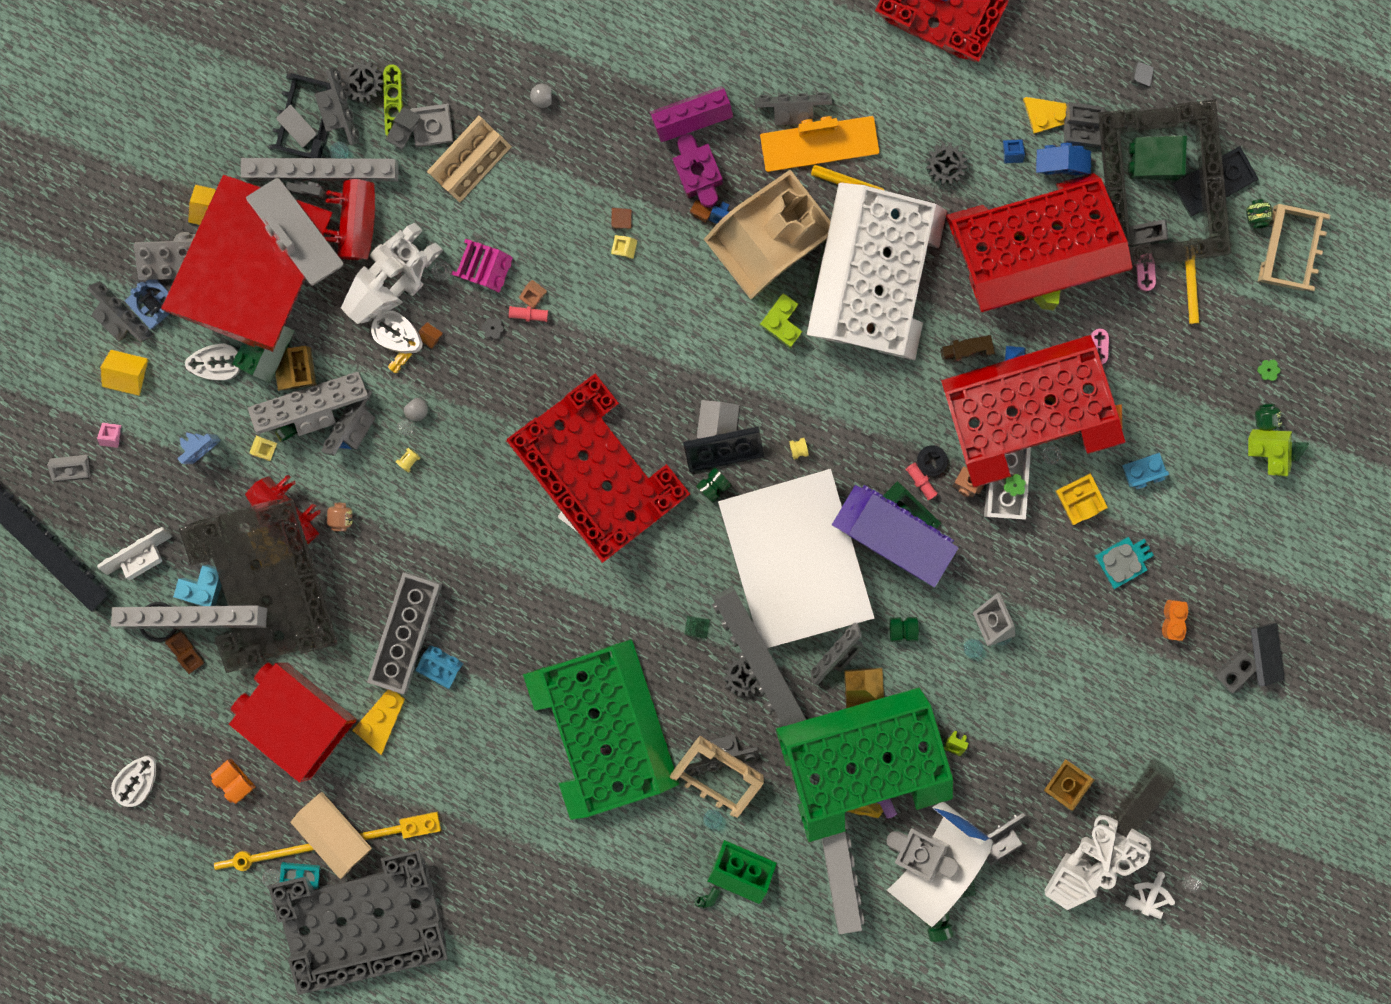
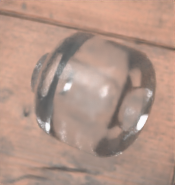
M1188 873L1185 875L1181 886L1190 893L1198 894L1203 886V880L1197 873Z

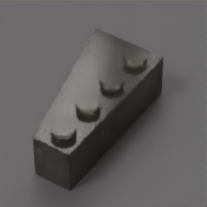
M1152 758L1129 794L1121 801L1118 810L1110 815L1111 818L1118 821L1117 833L1127 837L1131 829L1136 831L1140 829L1176 783L1172 769L1156 758Z

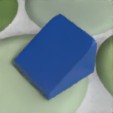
M1003 140L1004 164L1023 163L1025 156L1023 140Z

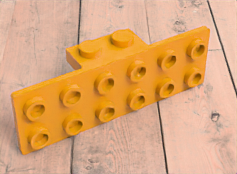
M832 116L820 118L821 121L813 122V119L801 121L802 124L798 125V128L760 134L765 171L772 172L879 154L874 117L868 116L837 121V118L832 119Z

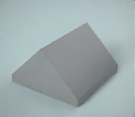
M701 400L697 438L736 431L739 405Z
M1000 593L994 595L973 612L987 646L1015 637V626Z

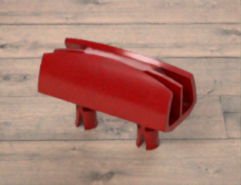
M350 179L343 182V193L330 190L326 192V195L334 197L325 199L327 203L341 204L342 207L340 231L324 229L323 233L331 236L324 238L328 242L338 243V257L340 259L368 260L375 218L374 183L360 179Z
M286 475L278 484L270 476L262 478L255 482L245 493L248 501L267 526L290 549L297 552L299 549L305 548L319 535V532L310 522L321 511L317 510L312 513L316 505L311 504L305 512L301 513L285 495V492L296 484L294 480L286 485L291 478L290 475Z

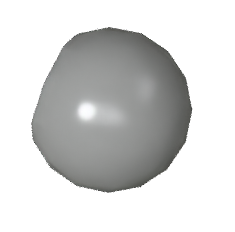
M537 84L530 92V99L536 107L545 108L551 105V87L547 84Z
M417 397L404 407V414L411 421L417 422L424 419L428 412V406L425 401Z

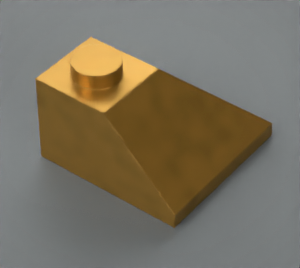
M882 668L844 670L846 708L884 698Z

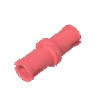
M510 306L509 318L526 319V322H530V320L547 322L548 310L531 309L530 306H527V308Z
M916 462L905 469L915 481L914 485L920 488L927 500L932 499L938 494L928 481V476H924Z

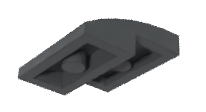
M1069 102L1066 108L1064 123V143L1100 148L1103 145L1102 127L1105 125V107Z

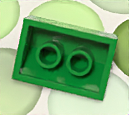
M724 840L707 882L760 904L768 891L777 862Z

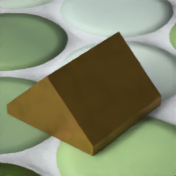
M1065 759L1044 791L1073 811L1095 779Z

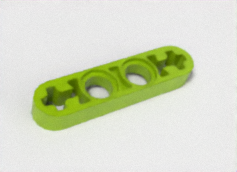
M392 64L386 66L383 72L386 135L389 134V130L393 126L388 121H394L395 117L389 116V110L392 107H396L400 112L403 108L402 73L396 65ZM391 69H394V71L398 73L397 75H394V82H398V85H387V82L391 83V77L390 75H388V73L391 72ZM391 88H396L398 96L390 98L388 91Z

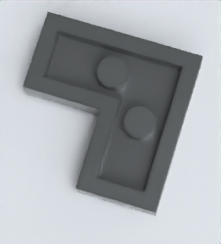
M294 180L293 183L287 182L286 185L287 190L291 193L321 200L327 199L328 196L326 191L323 190L324 187L314 182H308L307 185Z

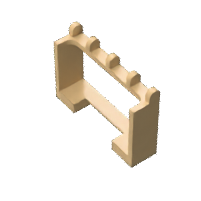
M1282 204L1275 205L1273 207V221L1270 223L1273 228L1266 261L1261 263L1258 282L1301 291H1315V287L1309 285L1311 273L1318 274L1319 272L1318 269H1313L1315 255L1323 254L1322 250H1317L1319 236L1325 237L1327 235V232L1321 231L1323 219L1329 220L1331 215ZM1285 213L1316 219L1303 284L1271 277Z
M702 736L697 738L670 775L672 780H677L679 777L686 781L684 787L687 789L691 784L702 791L700 797L705 798L708 794L718 800L716 807L720 808L723 804L732 809L730 815L736 818L739 817L764 784L763 774ZM698 752L709 759L715 757L741 773L743 780L751 784L737 804L683 772Z

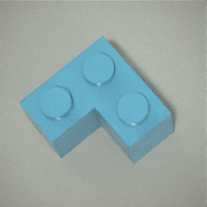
M202 565L198 582L187 578L178 579L173 597L202 606H216L226 570L211 565Z

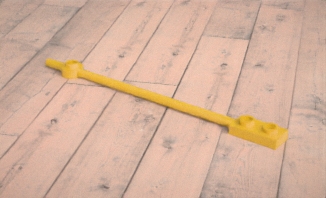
M437 811L402 818L399 820L400 825L359 834L364 840L402 833L404 839L441 831ZM304 844L251 855L247 851H240L233 859L215 862L214 869L235 867L239 871H245L254 862L313 851L314 849L310 844ZM240 858L245 860L244 865L240 864Z

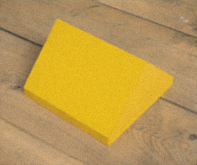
M110 350L100 367L102 387L140 396L148 358Z

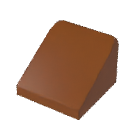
M612 208V229H631V209Z

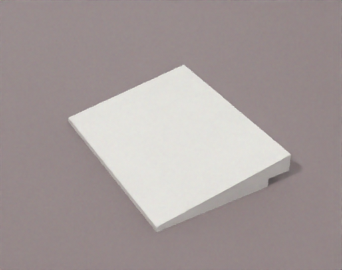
M831 469L718 501L753 623L767 648L849 626L854 622L859 623L874 619L851 537L831 525L842 508Z

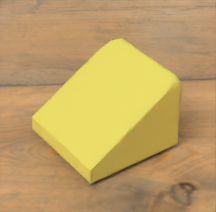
M615 235L611 254L633 259L637 240L631 237Z
M256 435L250 454L271 461L277 443Z

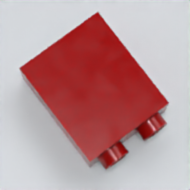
M268 662L254 677V681L259 685L251 696L243 693L232 705L230 711L235 716L228 725L299 783L311 780L357 719L290 664L275 663L273 666Z

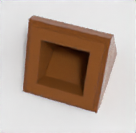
M696 199L690 209V215L707 222L713 208L704 207Z
M428 322L419 330L422 342L432 349L443 334Z

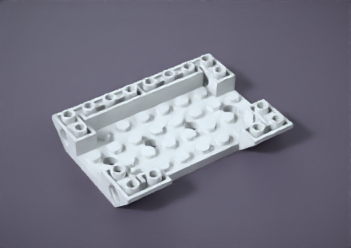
M839 183L807 335L842 344H853L878 350L880 353L915 360L923 326L922 322L912 318L927 246L935 248L940 246L947 210L934 203L865 185ZM893 209H897L899 212L897 220L891 217ZM885 247H888L891 250V255L889 258H886L883 255V249ZM877 285H880L883 288V293L881 296H878L875 293V287ZM869 323L875 326V331L872 334H869L866 329Z

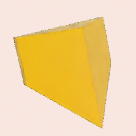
M195 185L189 202L188 223L200 225L216 191L214 188Z

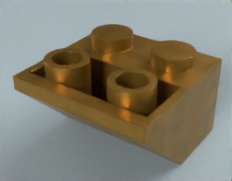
M300 346L285 350L275 372L278 391L317 385L311 347Z

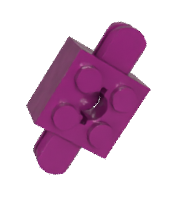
M684 134L679 137L677 143L681 155L672 158L673 164L687 198L698 195L701 204L706 208H711L718 202L715 188L723 185L722 176L709 144L698 148L695 138L691 134Z

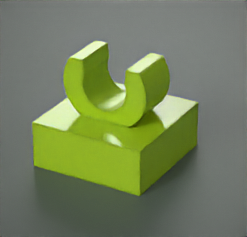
M954 731L945 741L943 747L945 750L961 756L968 746V743L965 742L966 735H963L960 740L956 738L957 731Z

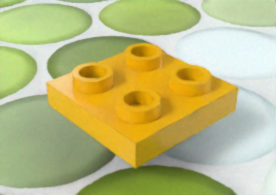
M1091 473L1055 490L1072 525L1089 519L1108 508Z

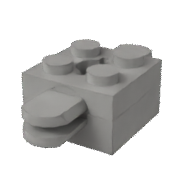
M911 828L908 836L900 831L891 832L887 836V845L899 852L895 864L914 874L932 881L937 873L945 877H953L958 873L959 864L954 859L946 856L950 845L917 828Z

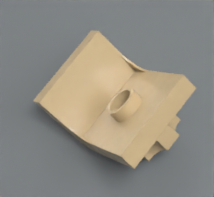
M789 170L730 211L719 221L704 240L748 297L752 299L787 268L825 242L831 221L793 172Z

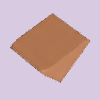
M531 280L524 288L519 299L535 309L547 293V290Z

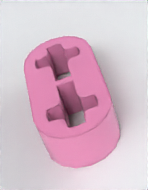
M1147 254L1141 255L1136 261L1137 285L1142 291H1150L1156 284L1155 263L1152 256ZM1143 258L1150 262L1146 272H1144V266L1140 265ZM1145 274H1147V279L1152 282L1148 285V288L1145 287V284L1141 283V281L1145 280Z
M1096 329L1091 333V337L1097 351L1100 348V355L1104 357L1100 359L1103 365L1108 359L1109 336L1104 329ZM1098 332L1101 333V336H1104V339L1100 341V346H1098V340L1094 338V336L1098 335Z

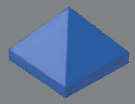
M1006 346L1005 361L1025 355V347Z

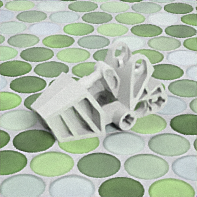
M416 223L407 226L403 232L399 230L383 245L377 246L370 254V257L375 261L370 269L364 266L356 275L341 309L357 324L372 321L380 313L389 311L403 303L398 297L405 290L413 296L422 288L423 283L420 280L423 269L427 268L441 254L443 249L437 243L427 246L424 251L419 252L417 247L412 244L415 238L422 232V229ZM401 272L405 273L390 290L382 286L384 284L383 281L388 276L392 278Z
M1106 815L1098 816L1092 831L1093 840L1084 837L1075 853H1072V855L1065 854L1045 888V895L1066 910H1069L1096 897L1098 887L1101 886L1104 889L1113 888L1116 884L1117 873L1127 876L1148 863L1151 850L1150 839L1134 829H1131L1128 836L1124 837L1116 832L1117 820ZM1106 820L1109 823V826H1105L1103 824L1098 825V821ZM1139 842H1141L1142 844L1146 843V847L1139 844ZM1086 853L1099 861L1091 866L1087 860L1081 859V857ZM1119 863L1129 864L1130 868L1122 870L1119 867Z

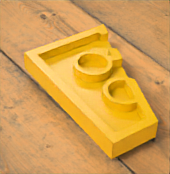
M388 689L352 731L382 755L405 698L398 692Z

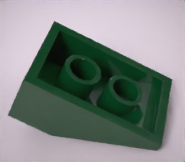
M898 481L883 495L884 498L912 513L911 515L923 520L927 525L936 529L941 524Z

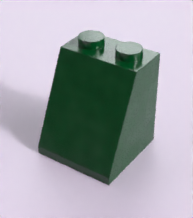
M1187 136L1136 137L1133 139L1132 143H1129L1128 153L1132 154L1131 162L1128 163V174H1131L1130 179L1177 181L1183 177L1186 172Z

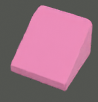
M102 423L97 437L99 445L118 448L121 425Z

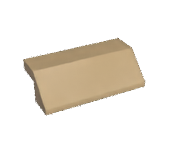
M478 116L431 166L427 173L460 203L512 146L493 130L482 117Z
M323 792L319 793L303 807L291 821V824L340 879L355 864L363 860L372 849Z

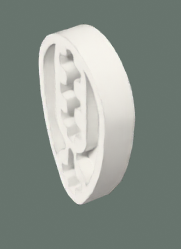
M384 311L374 319L371 333L374 340L383 347L400 353H417L421 350L422 340L419 333L409 320L398 312ZM383 322L387 326L392 327L395 331L400 332L401 336H396L384 327H381L379 323ZM406 339L414 341L416 345L411 346Z
M228 344L204 347L193 353L185 361V367L188 371L211 380H230L236 377L241 370L235 366L232 367V364L226 363L225 367L216 364L215 368H213L212 365H209L213 358L217 361H221L222 357L225 360H231L232 355L235 358L238 350ZM194 359L197 362H204L203 365L196 366V369L190 366Z
M147 755L136 759L124 767L114 778L111 791L114 799L119 804L133 807L142 803L147 798L155 781V758ZM149 760V765L151 766V768L148 767L143 772H141L145 765L142 762ZM138 776L140 784H135L133 786L135 791L129 792V799L123 800L121 793L127 792V785H131L134 782L132 777Z

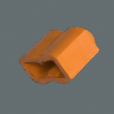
M1167 600L1164 607L1166 619L1162 625L1163 637L1182 641L1186 635V624L1184 621L1188 616L1187 602Z
M228 759L210 775L212 783L217 788L223 789L225 792L224 797L230 803L236 804L256 788L232 759Z

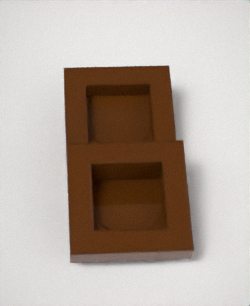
M182 630L165 641V644L176 655L177 661L188 674L205 663Z

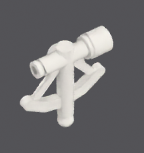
M1158 872L1154 883L1135 884L1134 889L1139 891L1141 899L1139 900L1129 895L1125 906L1133 911L1138 909L1144 915H1151L1161 919L1163 912L1155 908L1168 903L1170 905L1175 904L1169 892L1161 887L1165 874ZM1145 888L1151 889L1147 900H1145L1142 890ZM1158 892L1161 893L1166 900L1154 904Z

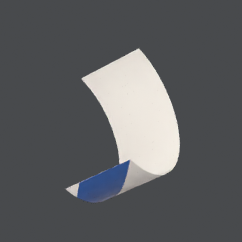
M944 802L932 807L943 816L933 837L950 845L946 856L957 861L959 864L958 873L953 877H945L937 873L934 880L928 881L906 870L887 889L889 893L931 927L950 910L973 881L988 857L993 844L991 838Z

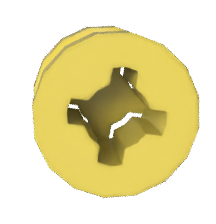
M800 438L796 442L793 440L789 441L794 460L798 459L799 456H809L805 438Z

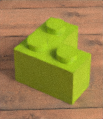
M783 293L759 326L791 348L802 333L799 328L788 321L799 304Z
M1252 429L1248 438V456L1268 457V475L1288 476L1292 465V431Z

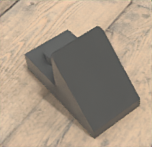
M403 107L395 117L394 124L385 140L403 150L421 116Z
M1166 219L1129 226L1130 240L1133 246L1151 242L1159 243L1169 239Z

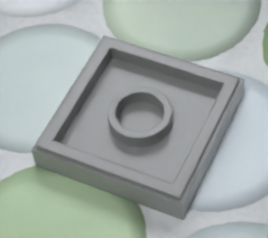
M449 104L410 109L421 116L413 131L416 148L454 143Z

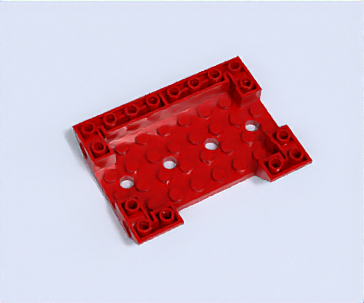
M880 0L875 12L889 24L958 58L979 62L1009 0ZM931 18L937 19L939 22L938 27L931 28L928 25V20Z
M1091 173L1057 183L1058 190L990 210L984 205H979L946 215L956 246L961 249L967 265L969 282L981 312L1132 270L1128 242L1101 177ZM1098 214L1100 218L1094 220L1090 218V215ZM1058 224L1063 228L1061 230H1054L1052 226ZM1017 235H1022L1025 237V239L1023 241H1017L1015 240V237ZM979 246H985L987 250L984 252H980L977 250V248Z
M1091 335L941 380L973 488L1011 477L1005 458L1006 454L1080 432L1087 454L1125 443L1118 412ZM1092 385L1094 391L1091 394H1086L1083 391L1084 386ZM1052 396L1056 399V402L1053 405H1047L1045 399ZM1009 408H1016L1018 413L1016 416L1010 417L1007 415V410ZM972 419L980 421V425L977 428L969 426V422Z
M595 373L565 395L561 401L538 418L531 420L505 441L601 563H603L689 496L690 493L667 464L650 478L642 471L602 420L619 403ZM555 422H562L564 430H557L554 426ZM581 451L586 452L588 460H580L578 453ZM609 482L612 486L611 491H605L602 483ZM633 512L635 514V521L627 520L626 513Z

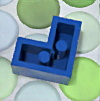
M1061 143V147L1046 145L1045 149H1037L1036 173L1044 175L1064 173L1073 176L1091 174V151L1084 149V146H1072V143Z

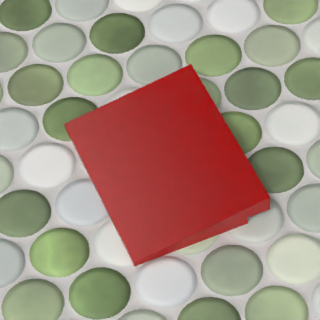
M223 174L161 310L255 347L256 345L273 352L305 281V277L285 250H280L276 244V238L268 234L265 229L266 225L246 199L248 195L261 187ZM296 200L324 237L323 230L328 228L333 212Z

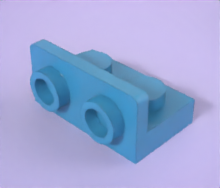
M1160 453L1122 465L1129 487L1135 486L1136 489L1147 486L1146 482L1152 480L1154 483L1165 480L1164 476L1169 475V471L1165 470Z
M430 645L423 654L415 671L449 689L463 662Z

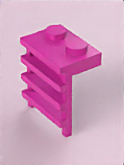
M465 239L464 243H467V247L457 272L453 271L452 275L500 293L508 269L511 267L513 257L501 250ZM474 247H476V250H475V252H474L473 258H472L471 263H470V265H469L468 271H467L466 275H464V273H465V271H466V268H467V266H468L469 260H470V258H471V255H472V253H473ZM483 250H485V253H484V256H483L482 261H481V263H480V266H479V269H478V271H477V274H476L475 278H473V276H474V274H475V271H476V269H477L478 263H479V261H480V258H481V256H482Z

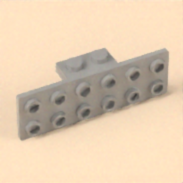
M275 178L246 197L249 204L266 225L265 229L268 234L276 238V244L280 250H285L311 286L343 267L344 264L279 178Z
M181 232L175 236L173 241L135 242L134 253L138 279H175L195 234Z
M355 372L248 407V411L256 434L294 423L298 435L301 436L336 424L332 410L367 399L368 394L359 372Z

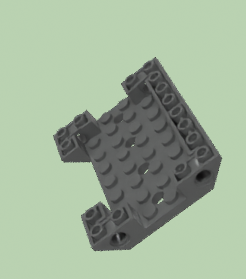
M419 849L381 858L384 872L318 887L317 889H314L306 876L268 885L277 922H282L291 953L288 962L298 995L426 965L448 958L445 933L426 861ZM418 899L422 905L418 908L413 907L411 901ZM381 908L384 910V915L381 917L376 916L374 910ZM337 918H346L347 924H338ZM307 926L310 929V933H301L300 927Z

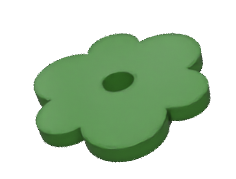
M1264 360L1257 371L1262 375L1263 380L1269 379L1274 381L1277 379V374L1280 373V368L1277 367L1278 363L1276 360Z
M1019 474L1006 478L1007 483L1004 485V490L1010 492L1011 496L1021 495L1025 492L1024 486L1026 481L1021 479Z

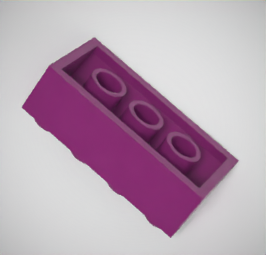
M722 86L649 112L661 143L733 117L729 99Z

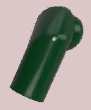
M713 886L709 895L699 896L695 899V905L698 908L712 907L718 899L721 890Z

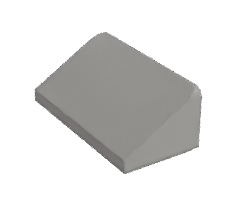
M289 105L276 118L302 148L317 136V133L292 105Z
M88 455L52 458L47 464L52 481L90 477Z

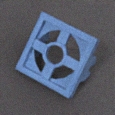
M158 279L138 283V287L133 288L130 292L131 295L125 300L151 330L170 313L160 309L153 317L146 316L145 314L149 310L146 306L140 310L138 300L140 294L144 297L148 293L146 289L150 288L160 290L155 296L160 303L164 296L167 297L169 291Z
M187 432L188 441L182 437L180 438L181 447L185 452L177 459L182 464H194L220 442V438L215 434L203 436Z

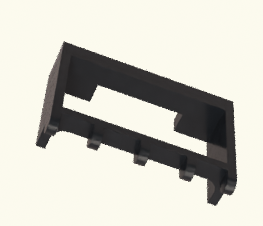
M293 73L291 75L287 74L286 78L292 80L289 92L282 91V95L288 97L285 109L292 105L297 81L327 90L332 89L330 83ZM278 109L277 114H281L284 110ZM321 118L317 138L313 141L311 152L306 153L281 146L285 128L281 125L280 129L273 128L272 132L278 133L276 144L269 145L268 149L302 158H321L328 131L326 132Z

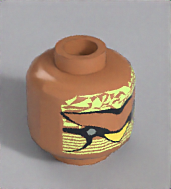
M337 502L334 506L329 507L327 510V525L331 527V530L346 531L352 525V509L346 507V503Z

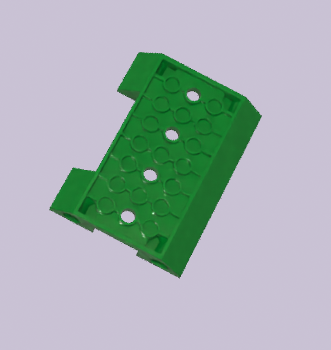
M632 639L523 674L534 711L552 708L574 775L573 779L558 783L570 820L593 816L660 794L679 785L678 779L672 780L670 778L674 766ZM579 671L587 673L588 678L586 681L581 682L577 679ZM597 708L600 712L599 717L591 718L589 710ZM609 745L612 748V752L609 755H604L601 752V746ZM616 781L622 782L624 785L623 790L615 791L613 783Z
M920 688L775 729L785 764L790 766L800 800V804H797L808 843L845 832L846 811L910 792L916 810L953 799V777L931 704ZM920 742H924L927 745L925 753L920 752L918 748ZM885 752H888L892 757L890 763L883 761L882 757ZM849 763L855 765L856 770L853 774H849L846 770V766ZM812 774H817L819 777L817 785H813L810 782Z

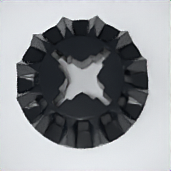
M935 445L924 447L917 457L919 469L922 473L929 476L941 474L948 463L945 451ZM928 453L932 457H940L935 461L936 468L932 464L925 465L929 460Z

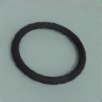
M154 602V603H150L149 605L145 606V607H154V606L171 607L170 605H168V604H166V603H163V602ZM140 629V631L150 641L163 642L172 637L177 629H173L169 635L163 638L151 637L144 629Z

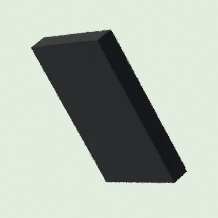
M1269 623L1252 628L1251 636L1258 685L1267 686L1285 680L1277 623Z

